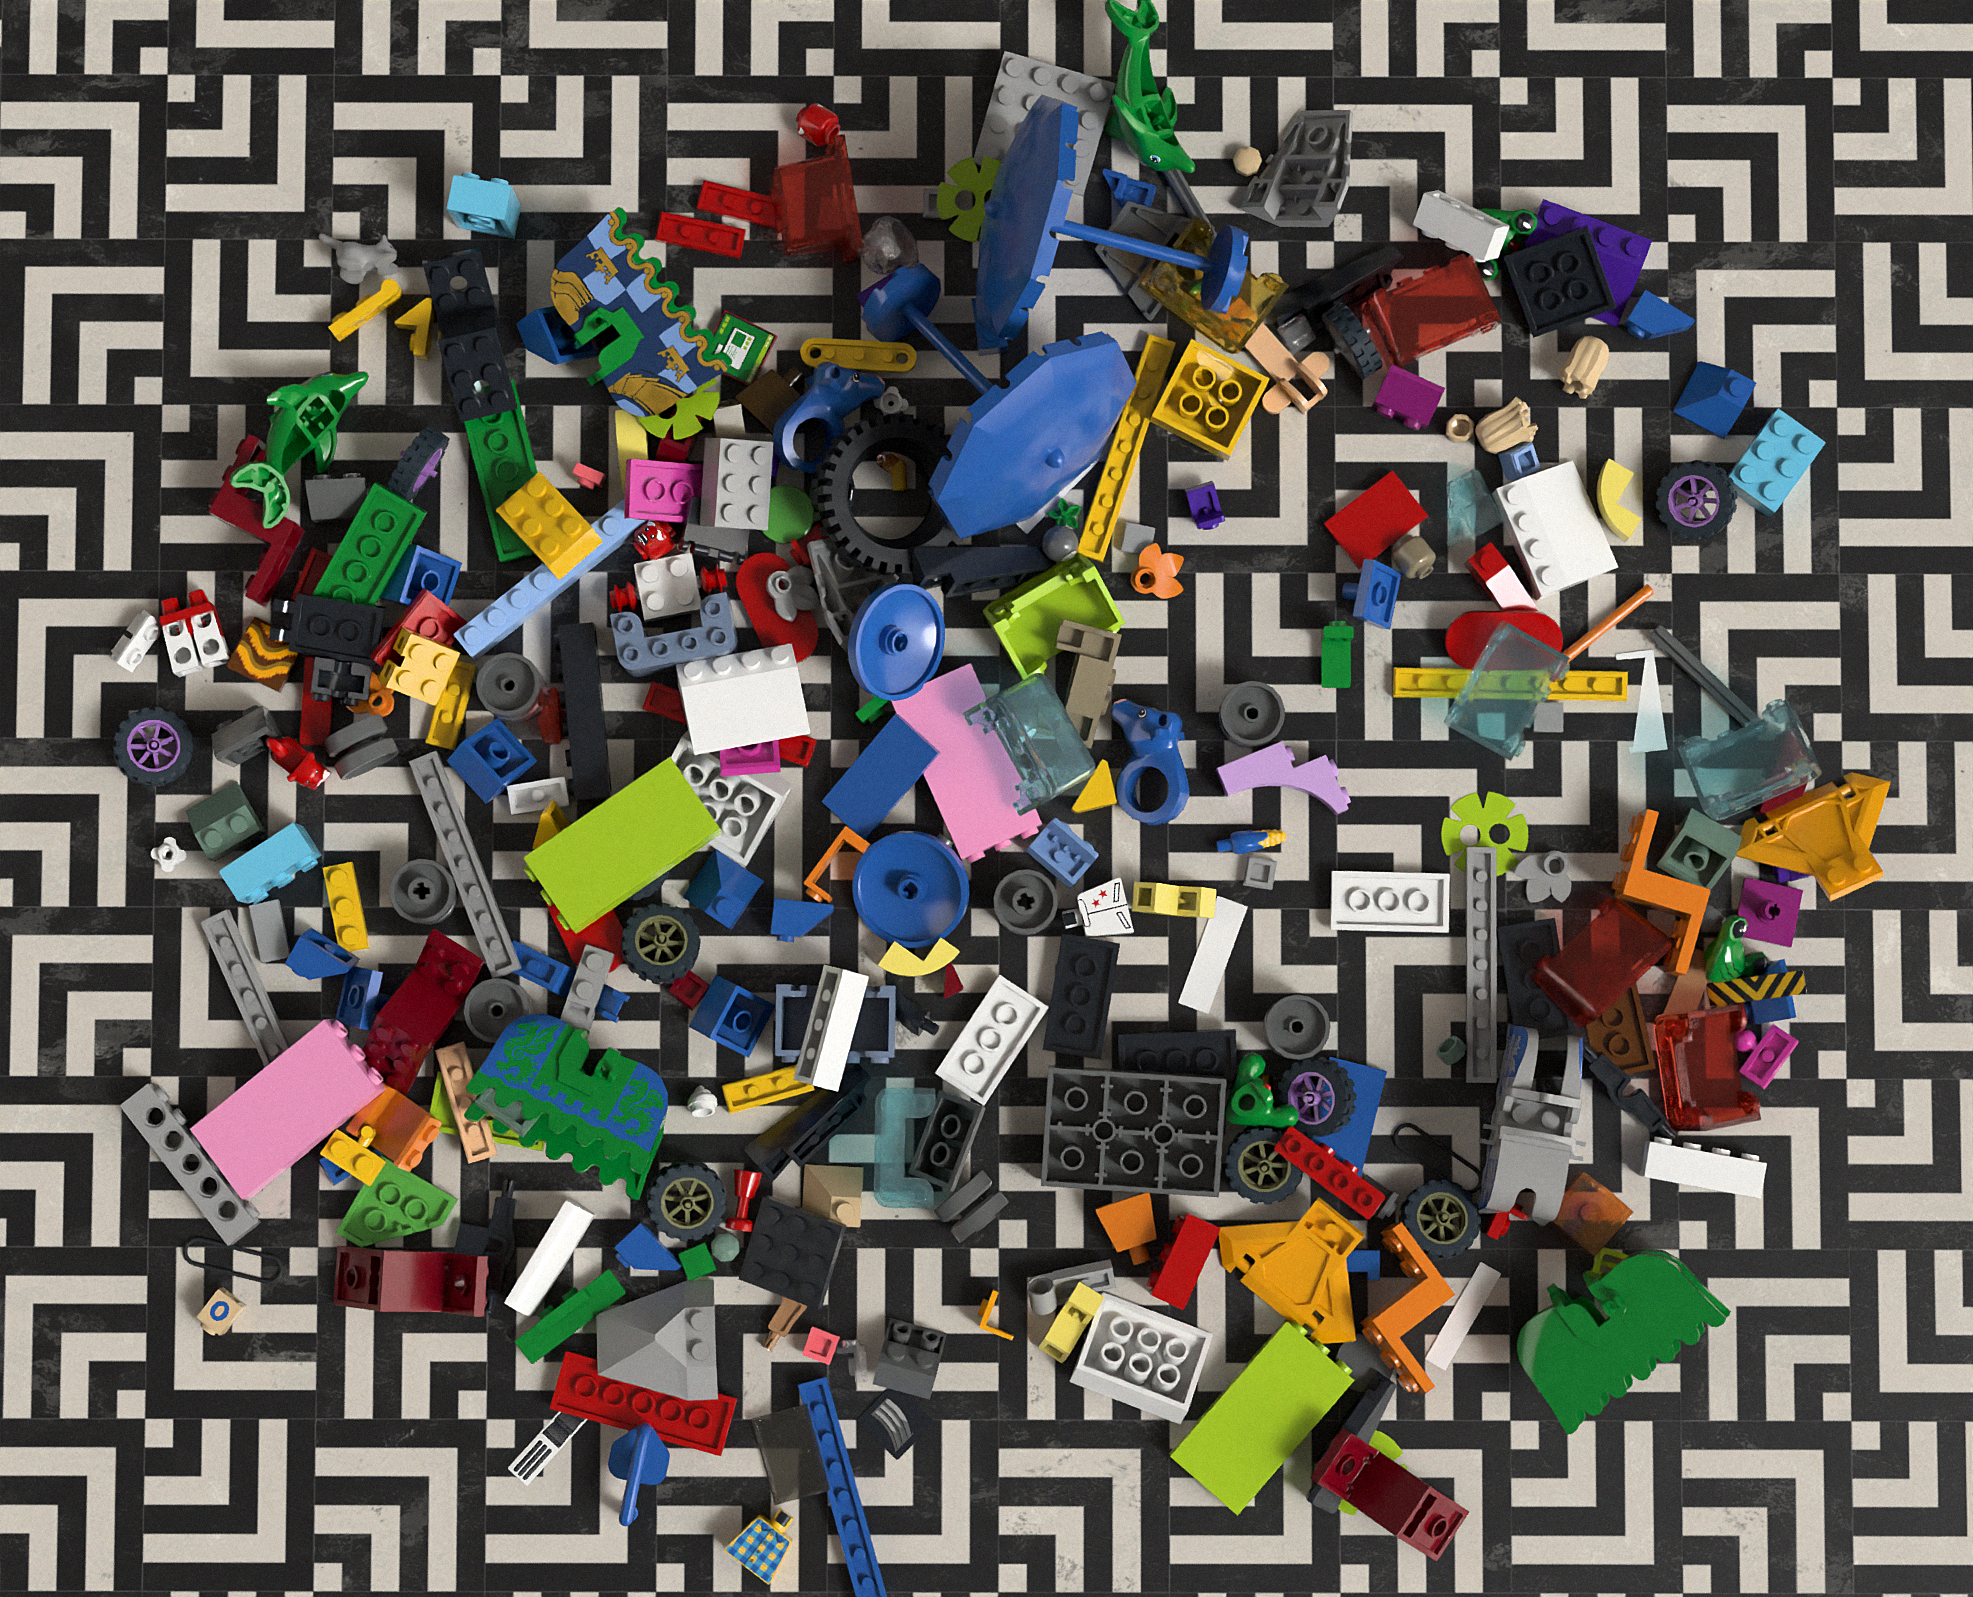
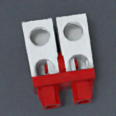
M202 589L188 593L191 607L181 610L177 597L161 601L163 616H160L159 619L163 628L172 670L178 677L205 670L204 666L209 669L226 664L232 656L225 641L216 606L209 601L205 591Z

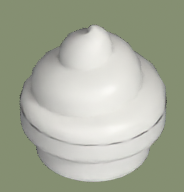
M702 1085L698 1086L694 1093L690 1095L688 1109L691 1110L694 1117H707L715 1113L717 1098L709 1090L704 1089Z

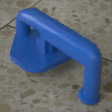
M648 1422L641 1423L614 1441L611 1446L608 1461L609 1471L614 1477L627 1480L619 1515V1523L622 1526L630 1525L638 1516V1510L635 1506L640 1483L656 1485L662 1482L667 1474L670 1453L652 1425Z

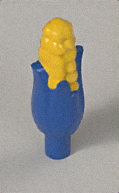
M1276 829L1236 831L1230 834L1231 839L1216 841L1218 852L1233 850L1234 854L1257 851L1258 849L1284 842L1286 840V833L1283 830Z

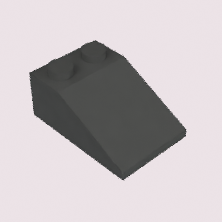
M254 705L242 712V718L234 722L232 719L227 720L216 727L218 731L211 734L214 755L218 761L231 767H236L269 748L266 744L267 738L280 739L284 737L268 708Z

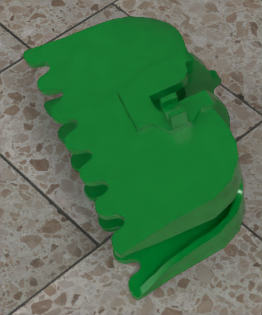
M1644 1249L1624 1258L1607 1274L1605 1272L1598 1274L1590 1270L1584 1272L1583 1278L1586 1286L1607 1316H1609L1607 1319H1605L1593 1301L1588 1297L1580 1296L1572 1299L1567 1292L1558 1288L1554 1283L1546 1288L1553 1305L1541 1310L1526 1322L1518 1337L1517 1352L1522 1367L1552 1408L1566 1434H1573L1578 1429L1579 1425L1586 1418L1585 1411L1593 1416L1600 1414L1603 1407L1609 1402V1394L1615 1398L1623 1397L1627 1393V1389L1633 1385L1632 1375L1638 1380L1648 1379L1651 1372L1657 1367L1655 1357L1664 1363L1671 1362L1680 1351L1681 1344L1679 1339L1687 1345H1694L1704 1333L1705 1327L1703 1322L1707 1323L1710 1327L1716 1328L1724 1324L1726 1318L1730 1316L1731 1311L1700 1282L1679 1258L1664 1250Z

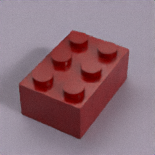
M1187 1212L1184 1213L1183 1217L1178 1215L1171 1229L1175 1233L1171 1244L1165 1242L1159 1255L1162 1264L1158 1271L1152 1270L1146 1285L1150 1287L1149 1294L1184 1310L1221 1228Z

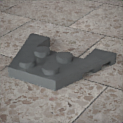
M1127 201L1107 231L1167 246L1174 234H1178L1201 250L1215 230V227L1207 223H1201ZM1098 244L1095 248L1097 254L1146 319L1152 322L1166 300L1141 282L1157 259Z

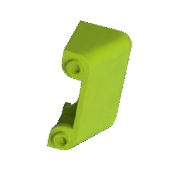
M1082 553L1075 554L1065 562L1057 563L1050 569L1045 570L994 600L983 610V614L1025 683L1041 678L1047 667L1045 661L1063 651L1054 647L1061 619L1117 633L1120 627L1126 624L1096 567Z

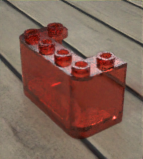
M1466 254L1458 255L1449 260V265L1441 269L1439 265L1430 267L1422 272L1424 276L1413 280L1412 276L1397 282V287L1392 290L1386 291L1385 288H1382L1369 295L1370 299L1366 301L1362 313L1388 370L1391 365L1403 369V365L1410 363L1411 360L1412 362L1418 361L1420 357L1469 336L1474 337L1478 334L1479 330L1482 334H1485L1497 328L1501 319L1473 256L1467 257Z

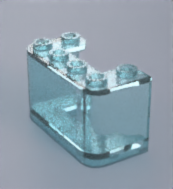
M1502 620L1490 637L1453 702L1444 723L1511 761L1513 756L1518 757L1526 745V742L1523 741L1524 734L1522 731L1524 728L1529 729L1537 716L1534 710L1538 703H1544L1552 689L1549 687L1550 682H1555L1557 678L1562 680L1570 668V664L1567 662L1570 657Z
M1041 673L1032 674L962 713L969 726L976 723L982 724L985 727L983 728L985 734L995 730L1022 779V782L1014 786L1016 791L1020 790L1019 799L1013 803L1019 817L1090 778L1095 772L1093 758L1050 680Z
M1777 699L1768 703L1765 706L1766 710L1762 712L1764 719H1752L1744 724V728L1735 732L1733 730L1725 731L1717 736L1718 739L1710 742L1706 738L1694 736L1685 740L1683 746L1678 747L1702 809L1713 820L1731 817L1811 782L1822 775V770L1797 711L1787 699L1784 701Z
M886 1088L880 1091L876 1097L874 1197L877 1203L883 1207L934 1208L933 1187L925 1179L905 1176L906 1118H923L930 1115L935 1107L936 1088Z

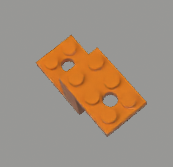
M1646 809L1639 812L1636 817L1633 816L1630 821L1628 833L1632 834L1628 845L1624 844L1620 861L1624 863L1621 872H1616L1612 889L1616 890L1614 894L1616 898L1681 917L1680 921L1676 920L1671 933V937L1675 938L1672 949H1667L1663 965L1667 966L1666 974L1682 976L1687 974L1711 889L1643 869L1659 814L1657 811Z
M1400 1222L1383 1229L1380 1232L1384 1237L1381 1241L1391 1254L1395 1253L1401 1260L1399 1266L1409 1278L1413 1276L1415 1280L1360 1323L1364 1327L1362 1333L1372 1345L1376 1343L1382 1353L1379 1355L1385 1365L1390 1369L1393 1367L1400 1376L1397 1380L1401 1387L1407 1393L1411 1391L1413 1394H1426L1435 1385L1400 1337L1452 1298L1455 1293L1403 1223Z

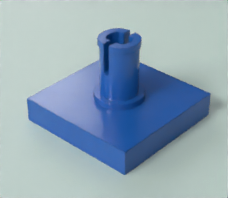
M1364 559L1359 584L1346 582L1342 589L1344 599L1355 600L1353 617L1380 629L1390 630L1402 573L1376 560Z
M354 966L345 974L335 1021L338 1020L344 1025L370 1031L374 1010L381 1011L392 997L391 995L378 993L383 972Z

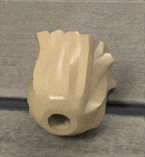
M1594 336L1580 338L1572 348L1566 362L1557 369L1560 375L1559 378L1565 384L1563 388L1565 392L1569 394L1576 392L1580 398L1585 399L1587 395L1592 394L1593 390H1595L1599 377L1609 359L1608 346L1601 339Z
M1515 397L1505 407L1491 412L1479 420L1475 428V434L1485 451L1498 454L1519 443L1533 441L1538 427L1536 422L1530 424L1526 419L1529 416L1528 410H1525L1528 408L1526 402H1522L1521 399Z

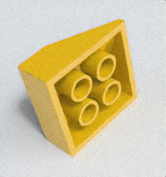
M1191 339L1151 416L1150 422L1228 461L1270 378Z

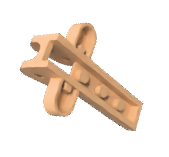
M1240 297L1229 306L1226 314L1218 315V319L1276 383L1265 393L1262 399L1263 409L1267 413L1278 414L1290 403H1293L1304 415L1312 406L1326 396L1328 391L1319 379L1329 368L1330 362L1326 354L1313 352L1302 362L1298 363ZM1296 374L1316 394L1310 401H1307L1288 382Z

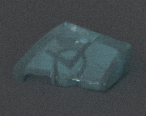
M1472 469L1447 483V496L1449 498V507L1447 509L1449 538H1447V544L1449 547L1463 543L1504 523L1480 471Z

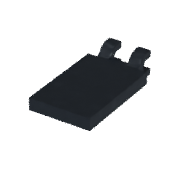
M302 592L296 594V600L283 596H278V598L274 599L273 611L291 613L289 627L274 625V627L270 628L269 639L290 642L288 651L371 666L377 665L370 658V655L381 642L385 607Z

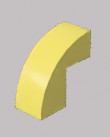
M615 410L618 458L624 493L626 460H649L648 431L640 423L637 415L628 413L625 410Z
M1608 459L1604 463L1598 477V507L1610 530L1626 542L1631 537L1641 517L1617 504V501L1634 473Z
M1134 882L1132 911L1214 919L1216 889Z
M940 937L923 962L894 941L878 966L900 976H924L944 968L956 958L960 951Z
M1079 1282L1051 1324L1038 1349L1063 1364L1105 1297Z

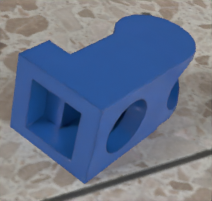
M1354 1249L1346 1258L1348 1272H1367V1280L1380 1281V1250Z

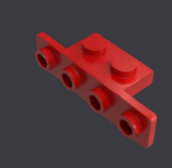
M1292 1126L1286 1130L1274 1146V1150L1366 1219H1370L1385 1199L1383 1193L1357 1175L1359 1171L1357 1167L1346 1159L1341 1163L1333 1157L1335 1154L1333 1149L1323 1142L1319 1145L1315 1144Z

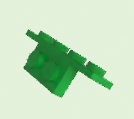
M608 1269L580 1291L574 1287L561 1298L564 1303L556 1309L551 1305L537 1315L540 1321L514 1342L529 1362L534 1364L622 1297L626 1290L611 1270Z

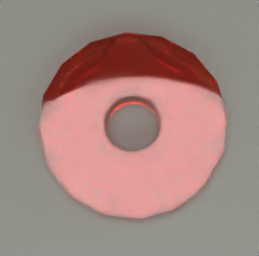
M544 687L541 689L538 697L539 706H543L542 714H539L538 717L540 733L543 741L548 745H560L563 739L562 721L564 720V712L560 704V694L556 687Z

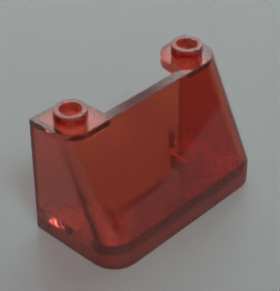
M1609 896L1596 907L1599 911L1596 918L1568 945L1552 958L1546 955L1535 965L1538 971L1532 978L1579 1028L1594 1022L1605 1013L1675 944L1665 933L1618 896L1613 899Z
M1744 1003L1666 1013L1655 1018L1654 1034L1666 1116L1673 1130L1709 1131L1761 1120L1760 1102L1752 1092L1742 1091L1734 1033L1742 1032L1746 1027L1748 1018Z

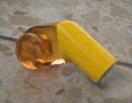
M892 452L880 453L876 458L877 465L892 475L893 490H907L906 463Z

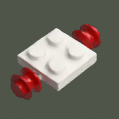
M686 553L634 564L638 584L636 592L634 586L627 581L625 588L619 589L614 584V590L609 591L612 607H618L620 613L623 606L627 605L634 610L637 605V598L641 600L645 622L700 612L701 599L698 588H701L702 585L703 590L710 595L712 588L718 587L723 592L722 586H727L728 584L725 569H719L718 564L715 565V569L712 571H708L703 566L700 571V578L696 576L692 554Z

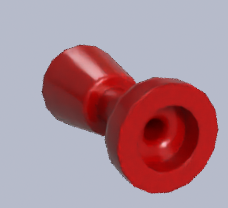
M734 1169V1196L738 1197L736 1215L735 1217L727 1218L725 1228L753 1232L754 1222L747 1219L750 1199L755 1197L762 1173Z

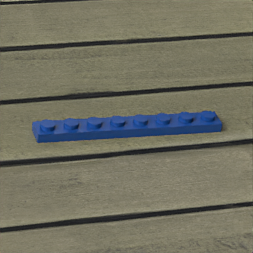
M827 1376L798 1384L856 1597H887Z

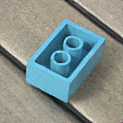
M465 172L462 173V176L453 175L447 211L456 226L460 229L515 239L521 203L512 186L508 185L509 182L498 178H491V182L479 180L480 177L478 175Z
M1778 408L1765 422L1727 477L1732 478L1735 484L1732 486L1734 491L1737 490V496L1769 518L1777 511L1826 442Z
M293 822L221 869L219 873L237 901L247 904L252 902L255 905L269 896L267 891L273 887L282 888L293 880L291 875L297 871L302 870L306 872L317 865L316 859L322 856L305 828Z

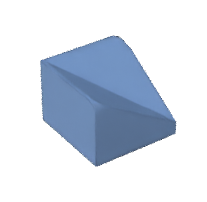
M1522 442L1498 453L1507 480L1516 481L1541 469L1532 442Z

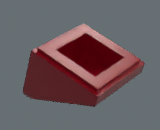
M951 963L946 965L944 999L964 989Z

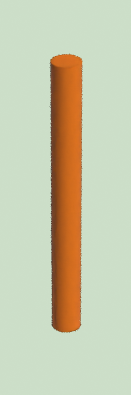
M1648 584L1645 585L1557 657L1559 662L1563 666L1569 663L1654 594L1653 589Z

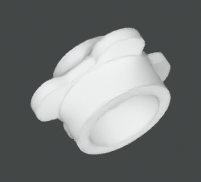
M893 386L887 388V391L880 398L874 399V406L879 408L884 415L906 411L909 406L908 401L902 399L898 389ZM892 401L894 402V405L889 406L888 403Z
M172 837L165 838L164 843L160 847L153 848L151 851V857L160 862L161 868L165 872L173 871L174 866L185 861L187 857L186 852L176 845V840ZM171 852V857H167L166 853Z

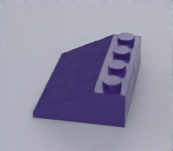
M1543 199L1535 215L1538 220L1537 227L1527 236L1523 248L1588 225L1617 308L1590 318L1617 328L1653 240ZM1511 278L1508 286L1515 289Z

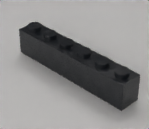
M594 622L559 625V633L554 634L556 651H561L562 662L557 663L558 679L564 681V691H560L561 709H566L567 720L562 721L564 738H569L570 749L565 750L567 767H572L573 778L568 779L569 795L575 796V801L577 802L606 800L612 797L596 625Z

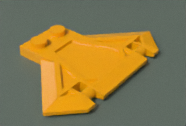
M1851 772L1843 776L1846 784L1836 787L1831 781L1807 792L1802 797L1766 813L1765 816L1768 820L1758 823L1753 817L1745 821L1740 834L1743 838L1736 857L1814 876L1829 901H1833L1883 877V870L1870 852L1869 847L1888 793L1890 781ZM1850 794H1852V795L1854 796V797L1849 798V799H1847V800L1844 798V797H1846V796H1848V795H1850ZM1772 830L1775 831L1774 834H1771L1769 836L1766 835V833Z
M1318 1197L1300 1221L1219 1227L1221 1228L1218 1235L1223 1268L1231 1273L1237 1267L1245 1274L1240 1282L1290 1323L1296 1320L1301 1326L1304 1323L1314 1330L1309 1337L1313 1342L1318 1340L1322 1344L1356 1341L1346 1258L1365 1236L1363 1232L1320 1197ZM1246 1253L1256 1261L1253 1265L1244 1258ZM1315 1310L1325 1317L1322 1322L1313 1315Z

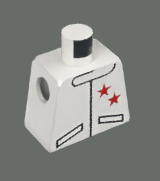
M1121 877L1077 895L1078 908L1062 912L1065 928L1083 925L1086 937L1121 935L1134 932Z

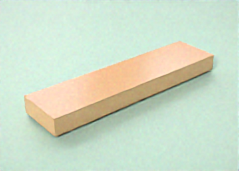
M465 1042L435 1050L468 1164L498 1155L487 1116H484L477 1122H471L464 1117L465 1111L477 1097V1095H472L466 1090V1086L473 1078L474 1072Z

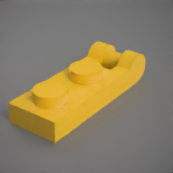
M393 279L384 280L379 292L372 297L366 295L356 303L357 307L349 313L344 311L332 319L333 324L328 328L340 342L397 302L402 297L400 286Z

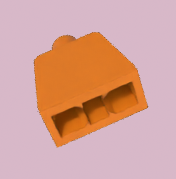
M1140 1193L1095 1208V1212L1117 1252L1129 1249L1134 1265L1151 1260L1145 1243L1156 1240L1157 1237L1149 1193Z

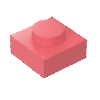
M578 462L572 472L578 478L577 483L591 490H593L594 486L602 489L606 480L604 473Z
M812 1326L802 1355L830 1365L840 1336Z

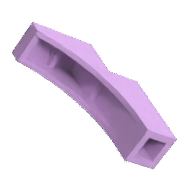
M1282 741L1218 767L1215 770L1226 797L1251 788L1281 786L1296 789L1313 796L1327 806L1334 815L1347 811L1349 809L1347 804L1351 802L1344 786L1339 787L1336 776H1339V772L1333 759L1328 761L1327 756L1324 755L1293 768L1291 764L1295 762L1293 752L1290 746L1284 747Z

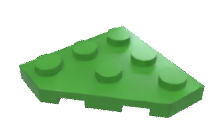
M381 1155L380 1157L386 1160L387 1163L371 1186L364 1183L336 1233L356 1245L364 1247L435 1228L445 1224L459 1199L411 1171L408 1172L398 1168L393 1164L392 1160Z

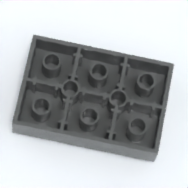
M1048 1065L1041 1186L1219 1197L1226 1077Z

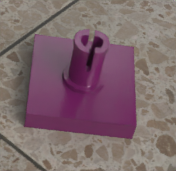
M1744 878L1736 913L1737 916L1744 917L1748 924L1742 938L1791 948L1803 890Z

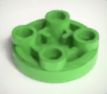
M779 485L771 488L768 530H761L763 534L778 544H790V541L793 539L796 541L802 539L812 529L815 522L813 515L815 510L813 505H811L810 497L803 490L792 485Z

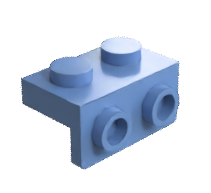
M1055 817L1026 850L1027 853L1069 889L1072 888L1099 856L1090 843L1080 839L1072 832L1069 825Z

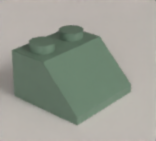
M238 782L231 784L186 810L194 835L208 860L216 862L266 833Z
M1691 808L1677 827L1656 866L1681 881L1712 889L1735 858L1743 837Z

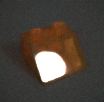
M1583 1172L1563 1195L1559 1212L1552 1222L1586 1253L1596 1256L1634 1212L1611 1191L1586 1172Z

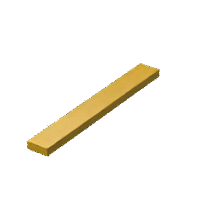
M1151 334L1147 336L1134 375L1137 384L1122 411L1076 554L1082 553L1087 558L1103 563L1176 342Z
M1393 668V698L1627 701L1628 672Z

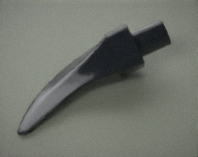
M886 972V986H896V1017L901 1024L918 1037L923 1031L933 1036L936 1035L940 1026L930 1021V1011L908 1000L902 994L891 973Z

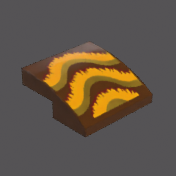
M254 617L226 667L281 693L293 667L296 668L303 653L288 651L290 642L269 639L270 628L274 627V625Z

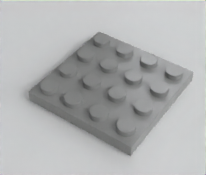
M1004 51L974 155L975 164L981 167L985 156L1002 162L1030 108L1041 94L1076 106V112H1079L1077 142L1075 145L1066 143L1068 148L1077 150L1075 180H1063V185L1065 188L1073 190V194L1084 196L1116 83Z

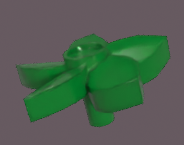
M1061 498L1058 503L1059 510H1051L1047 515L1057 520L1056 526H1066L1067 523L1069 527L1079 529L1075 516L1080 513L1082 507L1076 505L1068 507L1067 502Z

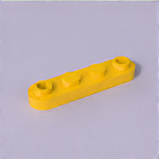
M810 338L803 343L800 351L802 361L810 368H815L820 363L828 361L855 371L904 374L910 372L917 362L914 348L907 343ZM812 350H819L821 352L820 357L813 359L810 356ZM905 355L908 361L905 364H900L897 362V357Z

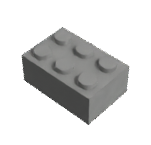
M705 438L700 526L768 530L773 442Z

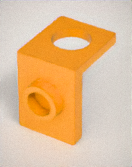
M993 1289L989 1300L983 1298L977 1313L978 1316L982 1317L979 1328L1012 1340L1013 1334L987 1325L999 1293L998 1290Z

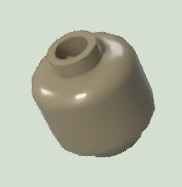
M1407 535L1394 545L1392 560L1406 578L1419 577V579H1423L1433 571L1432 564L1436 559V555L1421 536L1412 537Z

